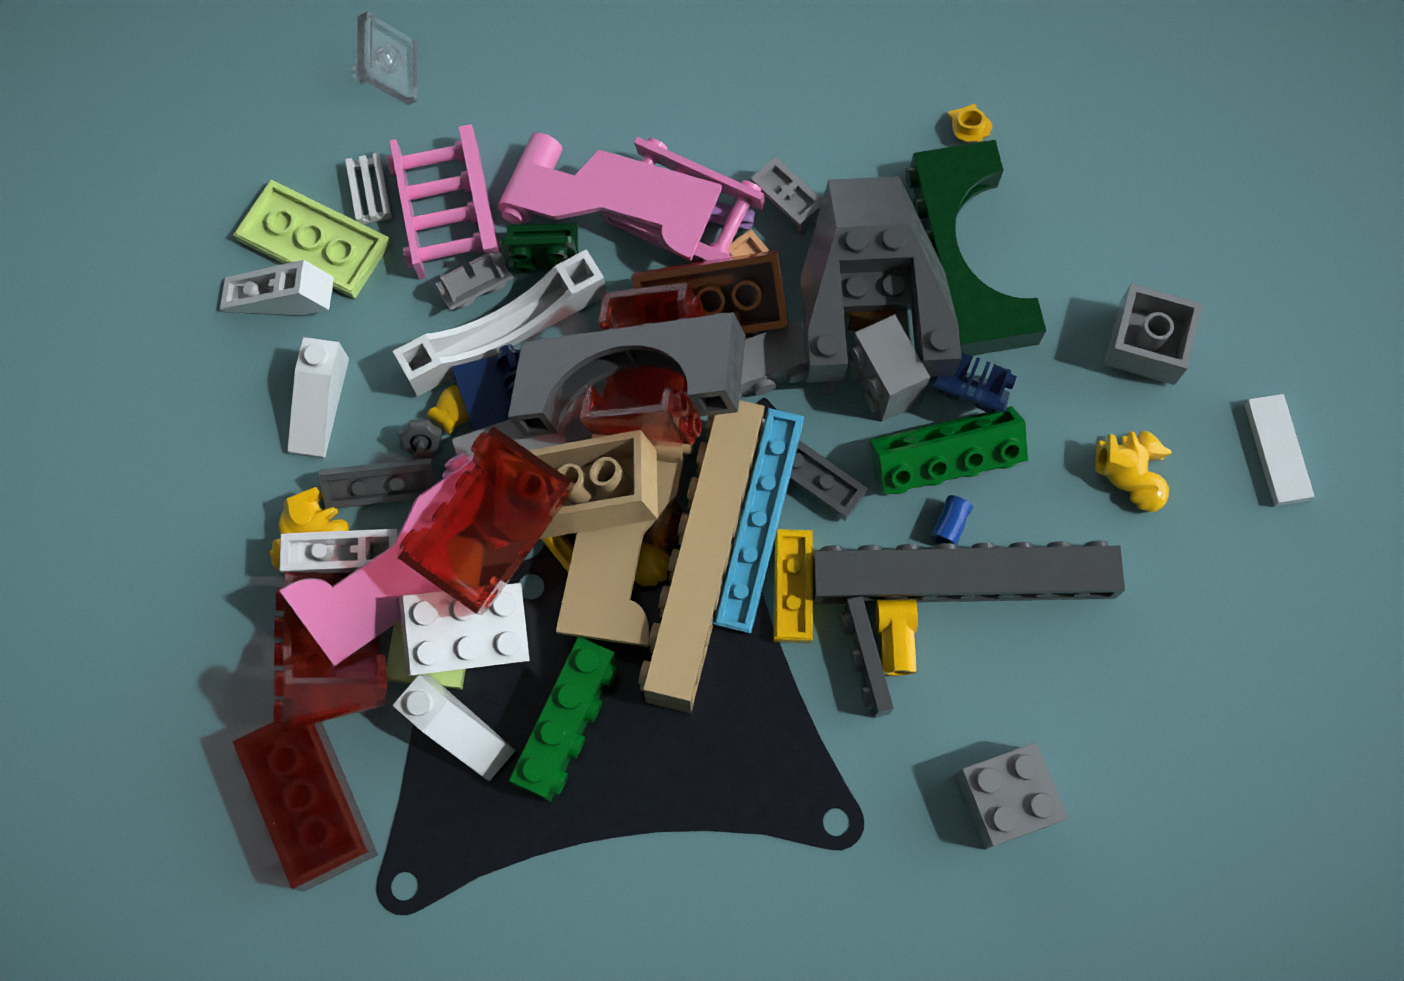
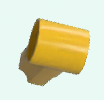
M876 600L875 623L877 634H880L881 663L884 675L905 676L915 674L916 649L914 633L917 632L918 627L916 600Z

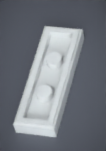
M1284 394L1248 399L1244 406L1274 507L1312 500L1315 497Z

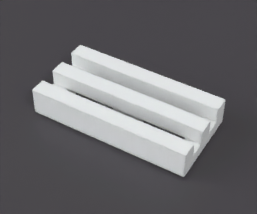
M379 152L373 153L372 158H367L366 155L359 156L357 161H353L352 158L345 159L355 218L361 224L393 218L382 158ZM375 167L383 209L382 212L378 213L376 211L369 168ZM357 170L362 172L369 211L368 215H364Z

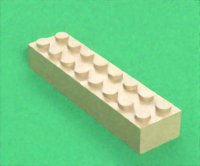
M739 400L738 412L707 417L705 428L707 429L706 442H701L696 464H698L697 476L699 478H691L687 499H689L687 510H690V513H682L678 528V535H680L678 545H681L680 550L673 548L669 561L668 571H670L669 581H672L671 586L664 585L660 595L658 608H661L659 614L662 617L661 624L654 622L650 633L648 645L651 646V662L644 660L640 671L638 684H641L640 690L644 691L646 703L690 714L692 712L762 433L765 408L763 405Z

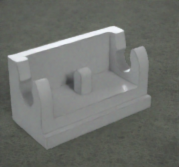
M776 156L750 178V182L760 187L761 192L797 225V231L800 234H806L807 226L811 221L816 225L823 199Z

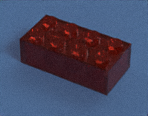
M305 706L232 741L292 890L305 892L378 856L318 712Z

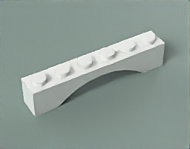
M586 249L555 265L528 291L497 311L456 328L424 334L395 349L393 353L418 397L454 378L452 366L499 354L500 347L508 344L514 346L606 297L604 277Z

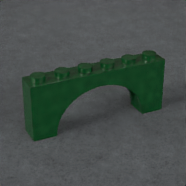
M996 139L913 153L910 167H907L905 172L907 186L909 189H914L916 197L913 199V206L919 219L922 221V225L946 274L958 322L961 352L971 356L1039 345L1047 331L1038 297H1012L987 286L968 267L957 243L956 217L963 206L976 195L989 189L997 188L1004 169Z

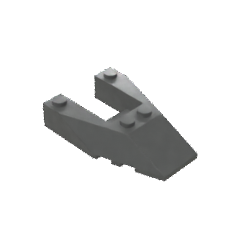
M900 177L828 180L800 277L807 383L844 381L848 366L844 313L911 310L915 351L929 376H955L962 357L958 322L946 274Z

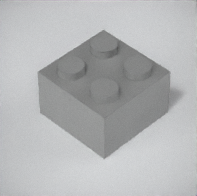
M1130 284L1119 303L1104 365L1175 385L1188 369L1203 303Z
M895 315L855 332L847 368L852 379L855 382L860 381L865 390L864 399L869 410L872 413L877 412L881 421H885L921 404L930 376Z
M1037 742L963 768L955 774L985 850L1069 819Z

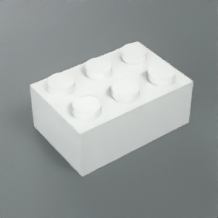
M521 583L403 595L399 597L406 675L530 661Z

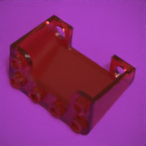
M685 282L606 292L603 295L598 324L602 330H607L610 328L639 326L645 323L653 324L675 321L681 318L703 317L706 314L702 308L700 298L694 295L689 284ZM611 313L613 316V325L611 322ZM655 367L633 368L617 372L607 377L603 399L594 386H586L580 420L592 434L608 436L642 430L645 436L652 441L692 445L695 443L696 438L701 435L702 431L700 414L687 395V380L675 372Z
M494 426L488 433L483 431L474 441L471 451L474 453L472 460L476 466L472 471L466 470L455 484L457 492L449 503L443 502L434 512L431 519L434 522L430 529L423 527L419 531L412 529L401 542L399 548L402 552L398 556V559L477 615H483L491 607L562 508L574 488L572 480Z
M285 572L284 587L293 582L310 578L321 579L334 586L351 573ZM276 588L275 611H282V616H275L274 639H281V643H274V666H281V671H274L273 695L281 696V700H274L273 724H281V732L383 707L386 697L387 675L385 654H380L379 635L334 666L279 591L281 588Z

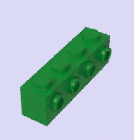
M1013 406L1007 407L1005 413L997 411L995 414L985 412L870 439L875 479L885 495L903 494L912 488L925 485L936 486L946 480L958 477H974L983 471L996 468L1008 469L1017 463L1029 461L1026 423Z
M577 638L509 781L514 786L548 802H551L554 794L559 795L568 778V773L565 772L571 757L576 759L585 742V737L582 736L588 721L593 723L602 705V701L599 700L605 686H611L617 674L619 666L616 665L617 660L613 651L584 638Z

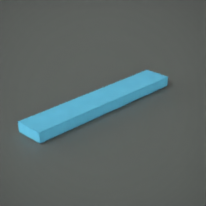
M768 408L713 623L714 626L747 634L752 633L805 416Z

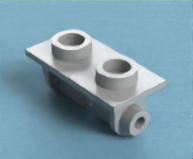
M490 251L469 262L474 272V275L468 277L463 266L440 277L441 281L435 284L449 310L465 308L471 305L476 297L486 292L499 291L505 287L507 281L514 278L504 266L506 263L500 252L493 254Z

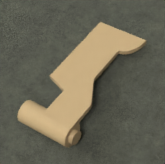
M598 412L593 423L592 438L642 430L656 448L659 518L677 498L685 455L692 454L694 432L688 431L687 423ZM656 520L577 533L556 628L557 634L649 647L650 630L647 617L643 609L630 599L642 539L645 532Z

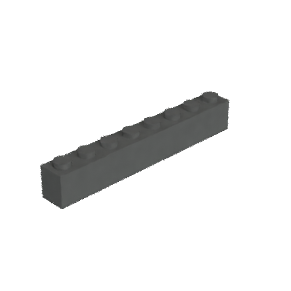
M1097 540L1084 544L1085 546H1070V543L1067 541H1056L1048 543L1047 547H1032L1030 542H1016L1010 544L1009 548H995L993 543L973 544L971 548H957L956 544L943 543L935 545L934 549H919V546L915 544H903L897 546L896 550H881L879 545H863L858 550L843 551L842 546H824L821 548V551H814L813 555L814 605L846 604L848 599L863 596L864 604L876 603V600L915 599L916 603L1116 599L1125 591L1121 545L1108 546L1107 541Z

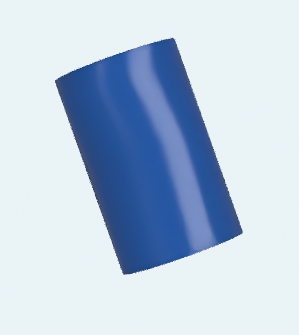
M947 496L930 534V538L938 544L952 543L957 545L964 530L966 518L971 513L973 505L961 497Z

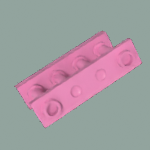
M472 124L458 127L461 140L455 141L453 146L404 156L397 139L389 140L392 154L386 155L391 176L396 175L409 243L408 247H403L407 267H414L419 280L426 279L424 261L477 251L478 254H487L490 251L493 254L500 252L478 143ZM459 159V162L465 161L467 170L461 171L460 176L408 185L407 169ZM463 189H465V192H472L473 201L467 202V206L414 216L412 200ZM471 220L472 223L478 222L479 232L473 233L474 237L420 248L418 230Z
M636 137L634 144L638 155L643 157L641 162L652 165L658 163L673 171L721 184L722 193L737 199L716 242L711 243L710 246L699 242L691 262L697 263L732 257L729 255L730 251L728 248L749 206L751 205L763 211L766 205L761 188L750 181L743 180L742 183L677 155L667 150L665 144L654 138H649L646 141ZM599 211L604 222L675 254L665 244L662 228L609 212Z

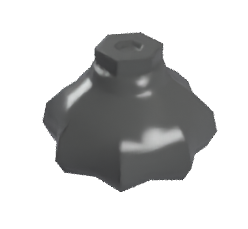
M428 419L410 420L407 426L398 432L401 440L399 448L410 453L413 458L422 456L431 458L435 451L444 446L441 439V428L433 425Z

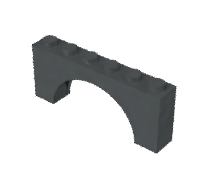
M732 312L522 342L508 418L524 437L559 433L562 420L568 409L585 390L612 374L641 367L662 368L684 377L687 380V395L701 417L736 413L739 408L746 335L735 314Z

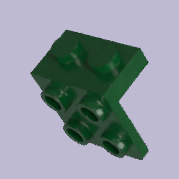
M577 223L506 225L507 238L500 239V249L508 270H513L518 274H531L537 269L551 270L555 265L579 253Z

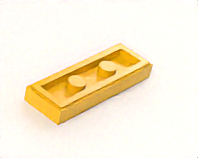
M777 529L774 540L773 642L812 643L813 530Z

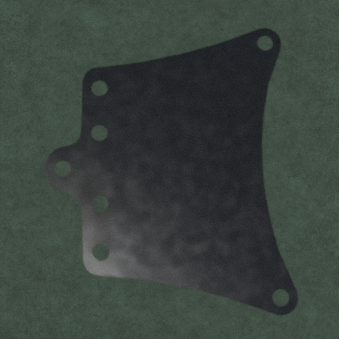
M566 534L565 536L574 546L576 536ZM679 539L650 543L665 550L670 557L673 548L680 550L681 545H678ZM544 544L541 551L533 558L483 567L480 587L519 583L524 576L529 574H535L543 580L544 590L538 598L526 599L523 597L530 661L467 668L462 690L446 688L516 751L492 780L488 781L423 733L414 724L412 725L410 748L400 801L379 874L377 893L380 902L386 910L396 915H410L435 903L478 877L529 858L582 843L656 832L713 831L761 834L828 850L842 851L852 847L860 839L864 831V816L815 727L798 690L780 642H773V625L763 592H761L751 634L714 626L713 624L691 714L646 703L644 691L640 690L641 684H638L643 661L651 662V646L644 647L584 638L613 651L617 660L616 665L619 668L611 686H605L599 700L602 701V705L593 723L588 721L582 736L585 737V742L576 759L571 757L565 770L568 773L567 781L561 793L553 795L551 802L514 786L509 781L578 638L576 636L556 633L568 572ZM668 571L667 580L658 582L656 586L643 587L635 581L633 584L630 600L636 602L643 609L648 620L650 633L654 622L661 624L662 617L659 616L661 608H658L663 586H671L672 581H669L670 571ZM834 808L844 810L850 818V827L841 836L829 834L823 825L825 814ZM410 872L418 879V891L412 899L406 901L399 900L392 893V882L398 874Z

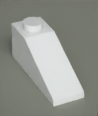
M305 260L225 277L220 310L232 313L306 315L326 311L330 307L334 277Z
M303 337L294 373L287 450L289 454L325 459L349 362V358L339 342Z
M397 529L281 534L280 572L347 577L395 543L399 531Z
M430 674L418 675L393 704L400 713L423 733L488 781L492 780L516 751Z

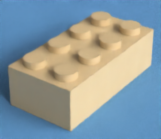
M642 430L497 456L495 526L514 543L658 519L657 450Z

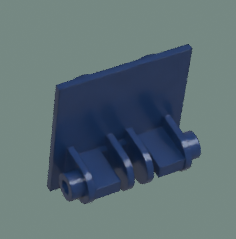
M511 344L504 345L499 348V355L451 367L473 432L509 420L508 414L521 349L516 350Z
M961 352L962 359L955 376L937 377L934 387L941 389L940 394L953 400L959 401L961 398L976 402L975 406L978 409L995 414L997 411L1006 412L1010 392L1004 389L1012 390L1017 376L1011 374L1010 369L994 364L987 383H984L983 381L991 363L987 361L980 380L974 379L973 376L980 358H976L968 377L966 374L973 356Z

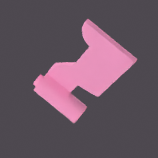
M536 132L531 135L498 204V208L505 220L513 224H521V222H529L533 214L559 220L605 211L662 228L663 240L667 247L678 256L689 261L692 260L722 190L721 184L603 150H598L575 175L554 170L563 151L562 145L556 139L544 133Z
M461 453L444 465L447 469L442 474L444 479L421 493L415 499L395 543L387 550L334 586H331L324 580L310 578L293 582L279 590L334 666L401 620L399 597L403 595L440 592L456 582L447 542L475 524L492 551L502 549L513 542L495 526L496 487L474 455L466 457L464 453Z

